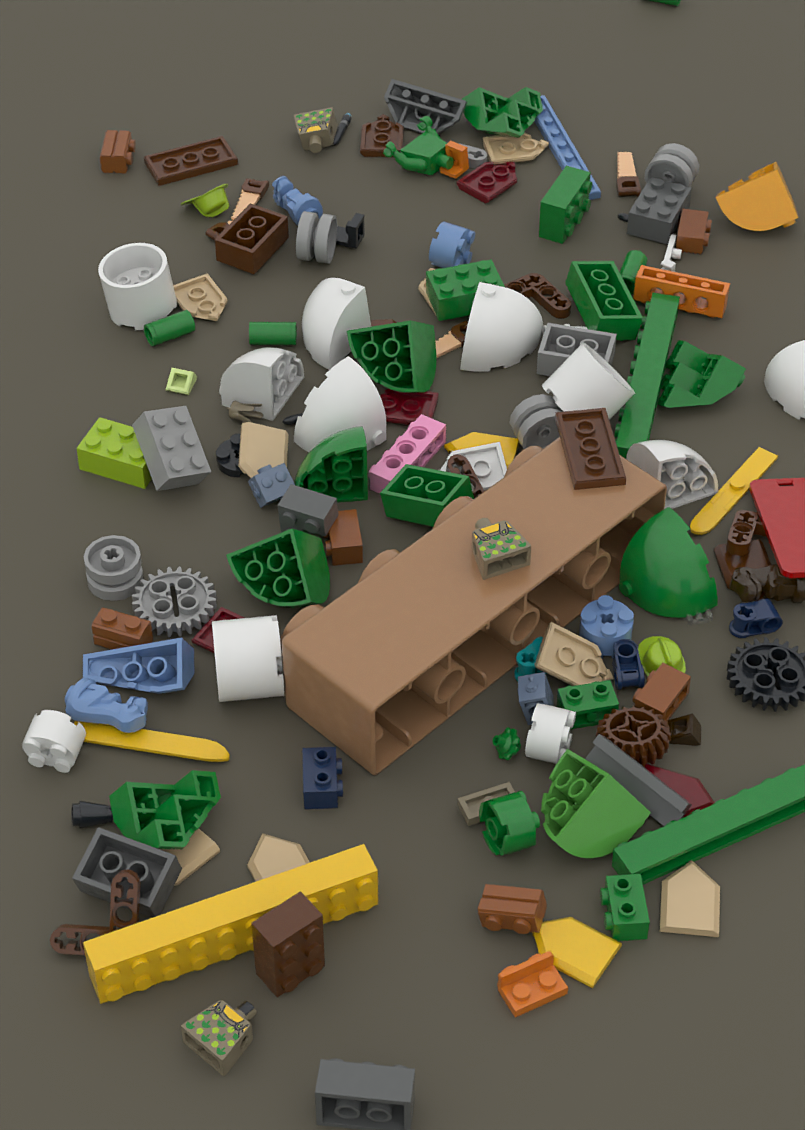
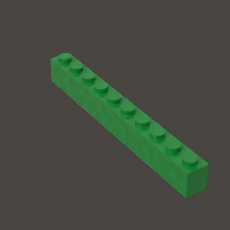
M652 293L651 302L646 301L644 315L647 316H643L641 329L644 331L639 330L637 344H640V346H635L634 359L636 361L632 360L630 374L633 376H628L627 383L634 390L635 394L624 404L625 407L620 408L618 421H621V423L616 424L614 435L617 438L615 442L619 455L625 459L629 448L633 444L649 441L678 316L680 296Z

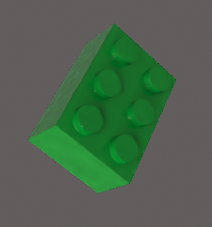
M566 165L541 200L540 238L563 244L568 236H572L576 224H580L583 214L590 209L591 172Z
M492 259L426 271V294L438 321L470 315L479 282L505 287Z
M405 464L380 492L386 517L428 526H434L440 513L453 500L463 496H469L474 499L469 476Z

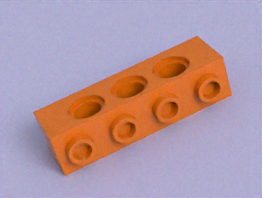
M641 265L636 276L633 300L646 304V301L651 302L652 293L680 296V310L688 313L704 314L712 318H722L727 307L730 283Z

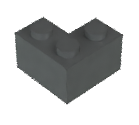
M291 484L278 504L281 533L293 528L308 534L316 533L326 536L338 517L337 498Z

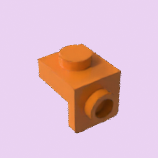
M450 141L445 145L446 155L454 158V164L451 169L441 167L440 173L456 179L469 169L468 147Z

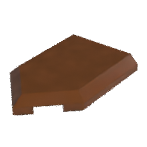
M385 114L377 117V120L373 123L368 122L362 125L360 154L364 157H386L384 149L389 141L400 152L403 148L404 126L399 123H393Z
M759 539L752 540L748 554L742 556L729 553L726 550V544H719L713 550L728 589H730L731 577L735 568L749 567L759 569L771 565L764 544ZM763 591L761 592V596L757 601L763 599L765 594Z

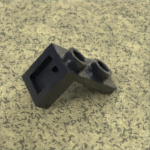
M356 213L352 220L347 222L346 228L338 226L336 244L357 249L365 236L363 214Z

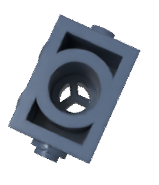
M285 463L273 468L271 464L257 470L258 474L248 481L260 508L282 499L291 484L295 485Z
M545 672L518 677L517 692L519 703L527 724L532 725L533 721L531 720L537 703L554 706L553 693Z

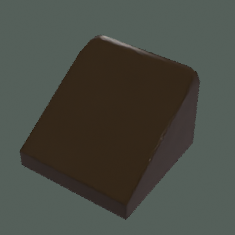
M693 713L668 720L669 732L671 733L669 744L701 745V724Z

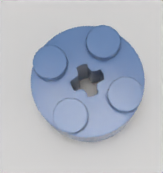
M442 222L436 232H439L437 239L433 238L430 245L429 261L432 262L431 264L440 268H447L470 263L472 258L470 247L475 239V232L448 222Z
M607 595L600 596L598 600L590 602L583 608L580 616L579 636L598 645L602 653V659L603 656H612L613 658L616 642L622 639H632L634 613L623 603L613 600L612 597Z

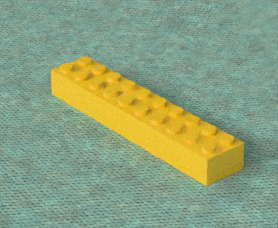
M365 845L353 847L83 942L89 976L100 1004L116 1001L124 995L135 991H144L152 985L166 980H174L180 975L194 970H202L208 965L222 960H230L236 955L254 950L251 923L300 891L323 915V924L339 921L347 915L359 911H367L373 906L378 905V870Z

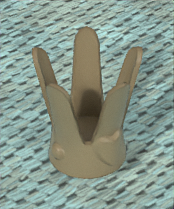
M233 401L230 407H227L230 419H237L244 423L251 422L245 416L263 418L264 416L261 412L254 411L255 407H260L262 404H243Z

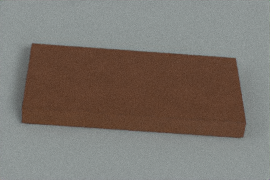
M219 136L144 156V163L158 186L236 166L238 165V158L224 137Z
M606 408L555 412V421L574 490L626 485V475Z

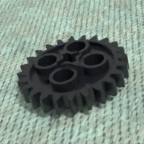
M767 637L764 638L763 643H760L756 638L753 641V645L744 642L743 648L736 647L735 654L731 653L730 661H728L726 679L730 680L729 688H735V696L743 694V703L751 700L753 708L758 704H762L763 711L768 706H772L774 712L777 711L778 706H782L786 711L788 710L789 703L797 707L799 700L805 701V652L798 654V646L790 649L788 641L781 645L778 638L773 643H770Z

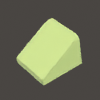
M171 368L166 391L189 395L197 380V375L191 371Z

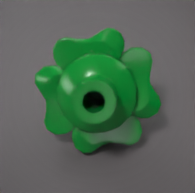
M507 727L502 734L496 735L493 738L492 742L498 751L500 759L510 760L512 755H516L521 749L520 738L517 736L516 729Z

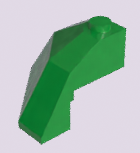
M479 87L462 98V100L467 101L463 111L465 118L477 130L492 135L519 138L543 111L540 92L528 87L523 88L509 98Z
M678 340L667 361L666 368L670 369L669 375L666 374L663 378L661 389L664 391L658 400V405L673 408L713 404L734 391L736 387H740L745 379L744 372L746 368L723 355L708 354L686 341Z
M197 770L190 771L174 785L125 782L109 796L114 823L124 837L157 849L176 850L185 848L193 833L201 826L209 811L221 798L216 772Z

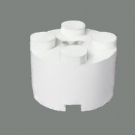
M537 703L531 720L533 721L532 727L527 736L525 755L533 759L557 764L564 752L570 748L573 735L570 733V729L573 728L576 712Z
M43 710L40 715L36 713L22 743L24 752L29 756L28 762L36 767L49 765L60 772H69L75 764L86 737V730L83 725L78 722L76 726L70 722L71 717L62 712Z

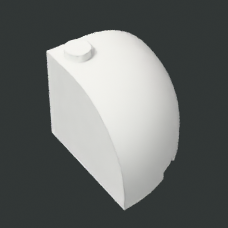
M328 278L321 281L309 296L302 316V333L306 350L308 349L311 353L313 360L328 370L351 352L347 330L372 327L365 287L340 278Z
M479 282L468 321L460 370L487 372L493 367L503 366L507 368L519 363L525 355L531 354L538 346L543 331V320L537 307L524 295L512 289Z
M805 340L789 345L775 355L766 369L764 378L765 387L772 400L778 401L784 406L783 410L797 419L805 418Z
M261 348L242 355L222 375L219 389L222 405L230 407L233 401L243 404H262L260 407H255L254 411L261 412L264 415V419L273 421L304 379L301 359L296 358V353L279 348Z
M348 356L325 374L327 378L319 388L314 386L304 402L306 409L302 417L298 416L294 442L307 452H310L328 436L341 430L363 426L367 451L386 440V414L381 397L363 368Z
M649 440L633 444L628 450L626 457L628 461L667 486L664 509L667 507L674 509L718 492V480L710 465L701 455L683 444L667 440Z

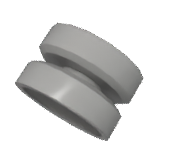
M676 143L666 144L659 148L646 168L644 177L646 184L650 177L690 187L699 173L698 159L690 149Z
M303 211L297 229V259L311 261L315 256L317 262L331 263L337 241L338 224L336 215L323 214L319 219L317 213Z
M545 394L531 396L517 405L512 412L509 423L515 436L519 439L523 450L530 446H540L544 449L560 437L555 421V412H562V409L555 403L556 401L552 396Z
M105 536L93 541L86 548L83 556L89 590L94 596L103 600L117 601L135 594V587L141 586L140 580H144L139 546L133 540L124 536Z

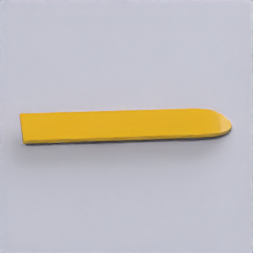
M758 447L694 517L690 524V532L703 535L713 530L749 491L750 482L759 479L778 459V456Z
M74 722L76 726L79 722L85 728L86 737L84 742L210 762H224L230 758L225 747L208 739L145 729L127 733L108 724Z

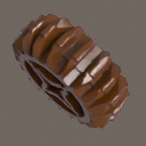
M633 705L632 708L622 706L621 710L612 709L611 714H604V719L599 720L596 737L599 734L605 736L643 767H645L646 763L655 764L656 759H663L664 753H668L669 742L671 741L668 721L663 719L662 714H656L655 709L647 711L645 706L635 708Z

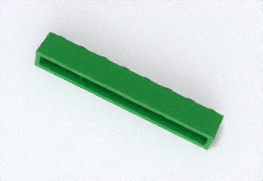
M805 764L797 768H790L777 777L767 778L759 785L750 789H742L736 795L727 799H720L707 808L695 810L689 816L680 820H672L664 827L655 831H647L641 837L630 842H622L613 849L612 867L618 875L641 874L644 885L683 867L691 860L695 862L804 813Z

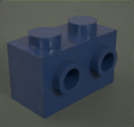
M336 747L302 748L304 810L338 808V797H343V780H337V775H342V758H336Z

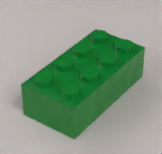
M572 261L565 284L587 329L617 334L616 340H636L643 317L614 261Z

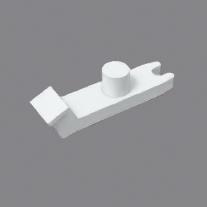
M671 234L664 260L661 262L663 266L661 269L675 272L676 263L671 261V259H681L682 250L675 249L677 235Z

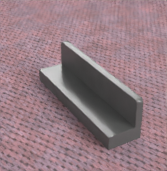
M599 734L592 742L595 746L585 760L610 774L651 812L650 815L663 826L672 820L682 819L692 806L690 802L605 736Z

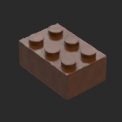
M250 203L215 239L216 261L255 274L289 238L288 216Z
M301 891L251 923L256 975L277 998L285 992L293 991L300 982L309 976L317 975L325 966L323 915Z

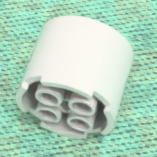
M147 243L123 245L109 252L100 262L98 272L112 321L118 326H133L135 330H144L145 324L167 317L173 308H176L177 300L167 257L159 247Z
M582 343L542 384L543 389L548 394L551 391L553 392L555 403L564 412L606 408L609 420L635 394L625 379L585 343Z
M277 615L212 621L219 702L284 696L282 655Z

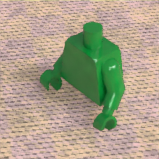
M429 116L420 118L419 120L423 122L417 124L418 129L421 131L425 130V132L403 147L400 152L397 151L396 146L391 141L386 144L384 149V155L386 157L393 156L403 169L427 175H433L441 167L451 169L454 164V158L446 155L445 145L447 142L439 137L435 129H432L433 122Z

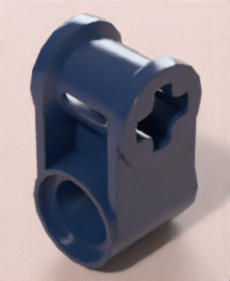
M769 599L740 603L734 607V620L730 622L729 631L738 638L770 634L782 626L783 620Z
M629 639L617 641L614 645L612 661L616 690H621L622 687L636 686L643 689L645 684L644 670L641 665L637 644Z

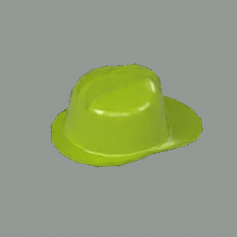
M228 184L220 185L204 195L187 200L180 205L193 203L202 215L206 217L217 216L229 208L225 192Z
M652 636L644 639L639 644L640 661L647 677L651 671H656L662 663L685 673L686 667L679 646L671 639L662 636Z

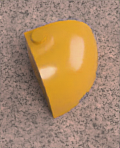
M777 162L751 173L752 175L745 182L742 179L728 186L729 191L725 192L723 190L716 196L718 204L727 218L744 229L765 231L781 225L785 228L796 222L795 219L798 218L796 207Z

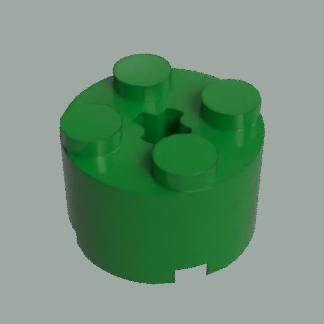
M523 791L513 792L481 803L479 820L480 822L485 821L487 829L482 831L486 844L493 854L503 856L536 845V829L540 827V820L535 811L531 812Z

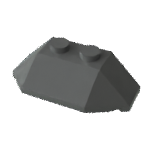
M391 79L384 96L395 123L404 126V129L421 134L425 130L421 131L417 127V124L423 122L419 120L420 118L429 116L433 122L432 129H435L437 134L440 135L460 121L467 104L465 100Z

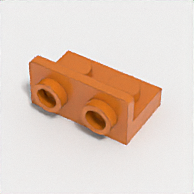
M551 951L535 954L527 961L516 966H508L498 974V992L515 1018L568 994V986L553 965L554 955Z

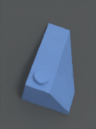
M183 638L83 655V678L95 680L99 684L161 694L184 690L194 675V648Z

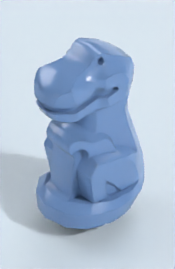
M286 176L278 177L272 183L274 201L278 206L288 211L291 219L297 226L303 211L317 213L319 219L323 215V208L319 200L309 193L301 194L298 189H294L293 184Z
M82 678L75 685H72L66 693L65 711L71 717V720L108 724L127 733L136 732L146 726L148 711L146 698L131 696L126 703H122L119 693H109L106 686L97 685L95 680L89 678Z

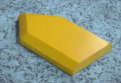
M471 432L444 444V448L451 453L456 450L500 442L508 469L516 457L519 439Z
M572 917L544 921L540 933L532 932L538 947V954L551 951L554 955L553 965L557 970L591 988L595 986L622 946V943Z

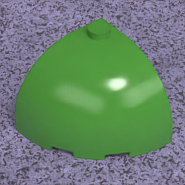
M569 749L564 752L549 777L552 784L549 792L543 794L541 812L545 815L543 827L548 836L566 852L581 858H597L612 853L613 849L619 844L627 842L642 827L647 817L651 814L647 808L610 774Z

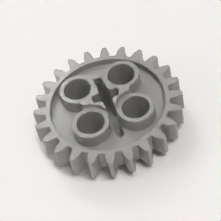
M179 566L173 572L168 567L167 573H163L158 569L157 576L148 574L149 581L140 580L141 586H136V594H132L133 612L139 619L151 621V631L156 628L157 635L167 631L168 637L173 632H177L178 636H181L183 630L192 634V627L200 630L201 622L207 623L209 616H213L214 609L217 608L214 585L209 583L207 576L201 578L200 571L192 574V570L189 568L186 572H182ZM171 586L175 587L178 617L174 616Z

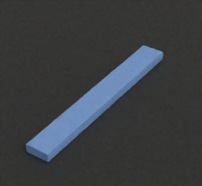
M545 95L541 96L543 111L535 118L534 122L545 141L549 142L548 146L562 171L567 165L589 172ZM590 174L592 189L589 199L601 198V191Z

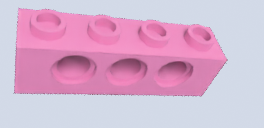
M422 414L415 422H411L408 430L402 436H399L395 444L384 452L380 461L370 468L368 473L370 490L380 494L405 464L425 467L446 443V424Z

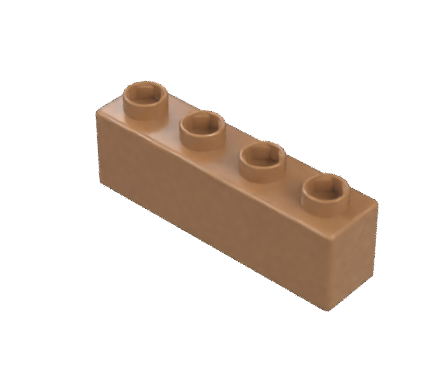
M560 437L544 449L540 446H530L522 450L509 465L504 478L475 499L463 496L453 500L443 509L433 529L402 552L390 549L378 554L364 569L358 584L325 608L321 605H309L300 610L290 620L280 638L287 707L372 775L379 774L517 665V653L530 645L536 638L544 637L550 622L564 628L581 615L583 608L587 604L598 600L600 596L606 595L619 585L620 565L624 552L636 532L651 517L664 510L667 486L620 455L626 475V485L574 490ZM481 518H488L492 524L503 520L508 521L530 543V565L483 580L472 552V532L476 529V522Z

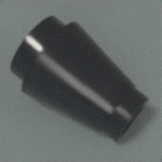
M80 800L79 803H72V826H79V829L113 822L111 805Z

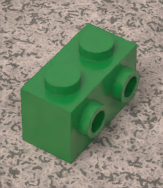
M611 680L558 688L557 707L576 712L575 722L571 729L598 725L599 720L604 719V714H611L612 709L619 710V702Z
M641 874L606 876L605 888H600L601 905H606L607 912H604L605 929L610 930L611 937L617 941L647 939L650 921Z

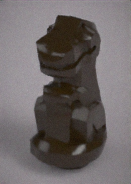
M778 564L759 569L739 567L735 568L731 577L730 590L738 594L742 602L757 601L763 591L766 598H772L776 601L791 599L794 603H802L805 600V578H788L783 576Z

